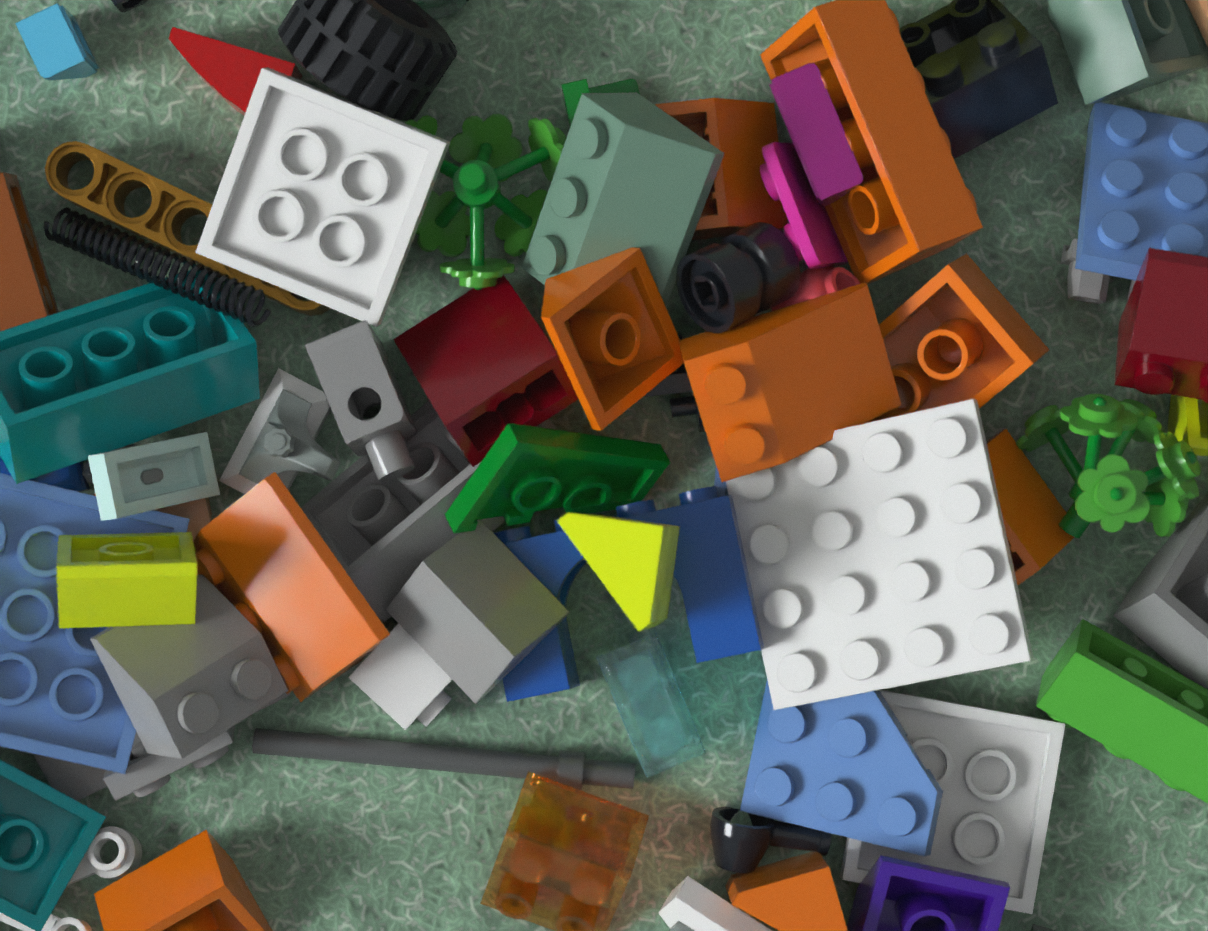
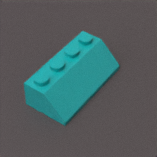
M188 270L187 275L182 282V287L186 283V279L190 270ZM200 270L197 271L196 277L191 285V290L195 285ZM208 273L205 275V279L200 287L199 294L203 290L205 281L208 278ZM178 274L174 278V283L177 280ZM214 282L208 292V297L212 293ZM148 283L0 331V457L16 484L87 460L89 455L109 452L260 399L257 342L246 326L239 319L235 320L231 316L223 315L222 312L218 313L213 308L209 309L205 305L198 304L197 301L189 300L188 297L183 298L180 294H174L171 290L167 291L163 287L156 286L154 283ZM219 291V293L217 294V299H216V301L218 300V298H219L220 295H221V292H220V291Z

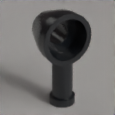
M718 807L712 812L710 835L715 864L727 871L735 873L754 872L769 846L814 851L820 853L821 856H827L830 849L831 833L787 822L775 821L774 819L751 813L748 814L752 826L730 822L733 816L740 811V809Z

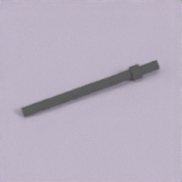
M255 728L252 743V752L254 754L557 782L556 788L582 791L583 784L633 789L635 763L585 759V752L560 750L559 756L262 728Z

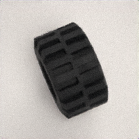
M296 0L278 29V34L291 55L327 87L359 106L403 121L414 120L457 56L456 47L443 27L412 0Z

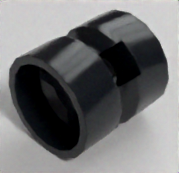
M756 222L724 237L720 244H710L683 257L677 266L676 283L684 308L694 322L708 332L719 334L753 318L756 313L766 311L792 298L799 289L801 272L798 257L786 236L769 223Z

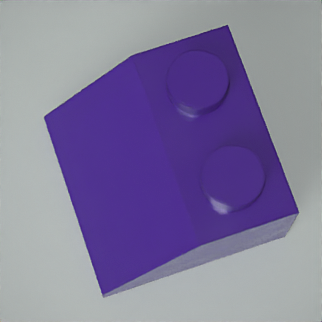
M880 855L857 887L847 929L848 931H998L1009 895L1010 885L1005 881Z

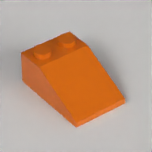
M966 253L945 266L879 324L901 405L866 423L970 399H976L980 409L1047 353L1049 348Z
M866 282L755 316L719 334L707 331L678 340L683 362L721 482L786 463L832 440L834 430L864 424L901 405Z

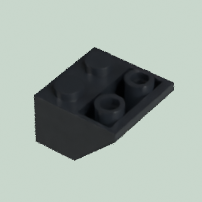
M953 0L950 4L928 16L900 28V35L911 61L924 80L925 93L939 126L946 132L949 138L951 154L954 159L1058 104L1043 44L998 0Z

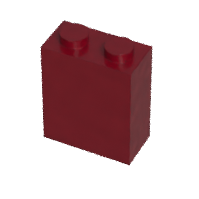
M504 274L502 277L497 278V285L485 287L481 290H475L474 288L393 339L443 424L472 467L482 462L508 423L537 427L579 400L557 351Z

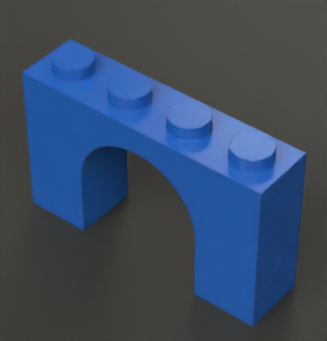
M711 486L679 493L680 506L656 510L654 499L616 507L618 518L680 526L673 575L682 592L697 663L764 649L732 496L719 497L717 486ZM554 520L556 532L535 537L531 536L530 526L494 533L566 607L571 585L576 575L588 562L557 520ZM567 616L502 679L507 702L580 686Z

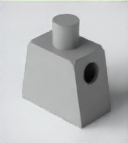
M364 320L306 344V350L346 445L357 456L368 454L379 482L395 479L413 470L415 465L404 439L417 433V430L384 346L369 323ZM381 405L379 413L374 418L364 420V416L370 408Z

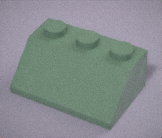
M1048 0L1049 19L1055 30L1060 33L1070 61L1069 72L1071 80L1077 90L1081 92L1085 105L1114 100L1208 67V53L1185 0Z
M637 92L582 93L522 268L545 285L546 279L629 248H640L666 307L676 282L677 266L682 258L686 256L725 153Z

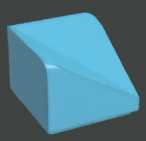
M56 3L15 23L39 74L44 79L86 78L97 73L96 69L99 67L75 17L63 5L60 6Z

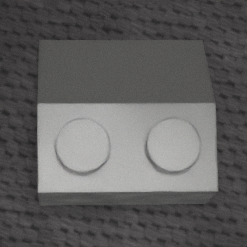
M197 575L195 624L108 627L90 638L148 754L183 759L288 691L261 633L204 575Z

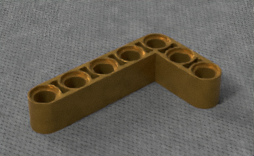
M77 141L65 142L54 148L48 156L45 165L47 182L52 190L74 205L182 257L184 256L188 260H194L197 264L201 263L205 268L210 267L213 272L219 271L222 276L227 274L230 280L236 278L239 283L244 281L247 287L255 286L256 291L262 289L265 297L298 313L314 316L321 315L331 309L312 300H298L295 294L197 254L195 252L198 244L185 245L181 240L180 234L183 223L193 215H204L208 218L212 204L85 143ZM79 161H91L94 166V175L91 182L82 189H70L67 179L69 170ZM136 188H149L152 201L147 212L139 217H127L124 210V202L127 195Z

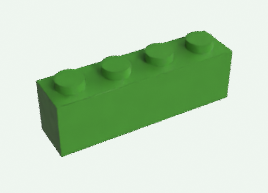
M1082 619L1046 668L1042 676L1036 707L1045 711L1055 722L1065 723V727L1075 728L1102 743L1114 756L1121 759H1130L1155 773L1169 787L1178 791H1186L1208 803V689Z

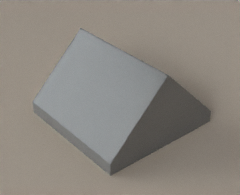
M477 520L478 524L475 531L459 533L425 558L386 609L475 704H478L570 613L481 520Z

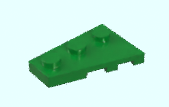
M508 423L449 507L445 517L453 533L456 534L475 531L478 524L477 520L503 516L509 526L529 523L533 513L536 511L562 507L566 513H596L616 510L618 506L642 501L671 462L661 444Z

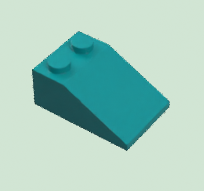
M1 759L0 913L35 931H41L106 816Z

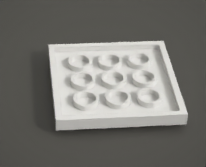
M976 399L834 430L832 440L786 463L726 481L728 494L733 497L764 645V649L761 652L774 710L1034 659Z

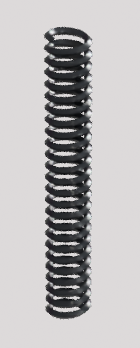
M68 207L61 209L56 214L52 223V234L49 232V222L44 221V232L48 240L55 241L60 245L63 244L65 247L72 248L76 252L79 251L81 254L88 255L92 259L96 258L97 261L104 262L109 266L112 265L114 268L121 269L125 273L129 272L130 275L138 276L141 280L146 279L149 283H154L156 286L163 287L167 291L171 290L172 293L180 294L183 298L188 297L191 301H197L198 304L205 305L209 309L213 308L216 312H222L223 315L231 316L235 320L239 319L240 322L248 323L251 327L259 326L265 322L271 313V310L266 309L259 320L253 321L260 314L265 303V294L262 289L256 291L253 285L247 287L244 281L239 283L236 278L230 280L227 274L222 276L221 272H213L210 267L204 268V265L201 263L196 265L194 260L187 261V258L184 256L179 258L177 253L171 254L168 249L162 251L160 246L154 247L153 243H145L144 239L137 240V237L134 235L129 236L127 232L121 233L120 229H112V226L109 224L104 226L103 222H96L94 218L88 219L87 215H80L79 212L71 211ZM66 213L68 215L64 218L62 225L60 227V233L57 235V226L59 220L61 219L62 215ZM72 223L69 229L68 237L65 238L66 227L68 224ZM77 234V239L73 241V238ZM101 243H102V248H101V250L98 252V248H99V246H100ZM110 247V253L107 255L106 252ZM118 249H119L118 256H117V258H115V254L117 253V251H118ZM128 252L127 258H126V260L123 262V258L125 257L126 253ZM155 252H158V255L156 256V258H155V260H154V262H153V259H154V256H155ZM135 255H136L135 263H134L133 265H131L132 260L134 259V257H135ZM166 255V259L162 264L163 256ZM172 259H175V262L173 263V265H172V267H171V269H170L169 276H168L167 279L165 280V275L167 274V272H168V270H169V268H170ZM144 260L143 267L140 269V264ZM153 262L152 270L148 273V268ZM181 262H182V263H183V266H182V268L180 269L179 274H178V277H177V280H176L175 283H174V278H175L176 274L178 273L180 264H181ZM161 264H162L160 273H159V275L157 276V271L159 270V268H160V266H161ZM191 266L192 269L187 276L186 283L182 287V282L187 275L188 268ZM200 270L195 285L191 290V285L196 277L197 271ZM208 273L209 275L207 280L205 281L203 290L199 294V290L204 282L205 275ZM215 277H217V281L213 286L212 293L208 297V292L213 284V280ZM225 280L226 282L222 289L221 295L216 301L217 294L219 293L222 286V282ZM234 284V288L230 294L229 300L225 304V299L230 291L231 286ZM243 288L238 303L234 307V302L238 296L239 290ZM251 291V296L248 300L247 306L242 311L243 304L246 301L247 295ZM258 295H260L258 305L255 311L251 314V310L256 301V298L258 297Z

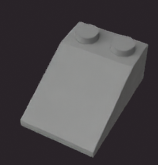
M1208 493L1142 570L1113 615L1183 676L1208 689Z

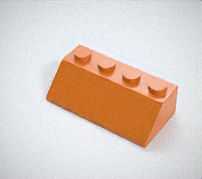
M834 0L815 6L760 54L770 80L808 63H814L820 71L821 79L825 88H827L845 131V136L863 175V182L858 187L834 203L825 206L851 270L860 283L866 282L867 285L952 247L983 228L977 214L975 198L963 182L951 154L949 138L946 132L939 126L926 96L922 75L911 61L900 35L897 17L888 7L886 0Z

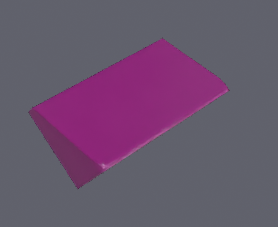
M808 63L771 79L772 83L769 86L817 202L825 207L858 187L863 182V175L845 136V131L827 88H825L821 79L820 71L814 63Z

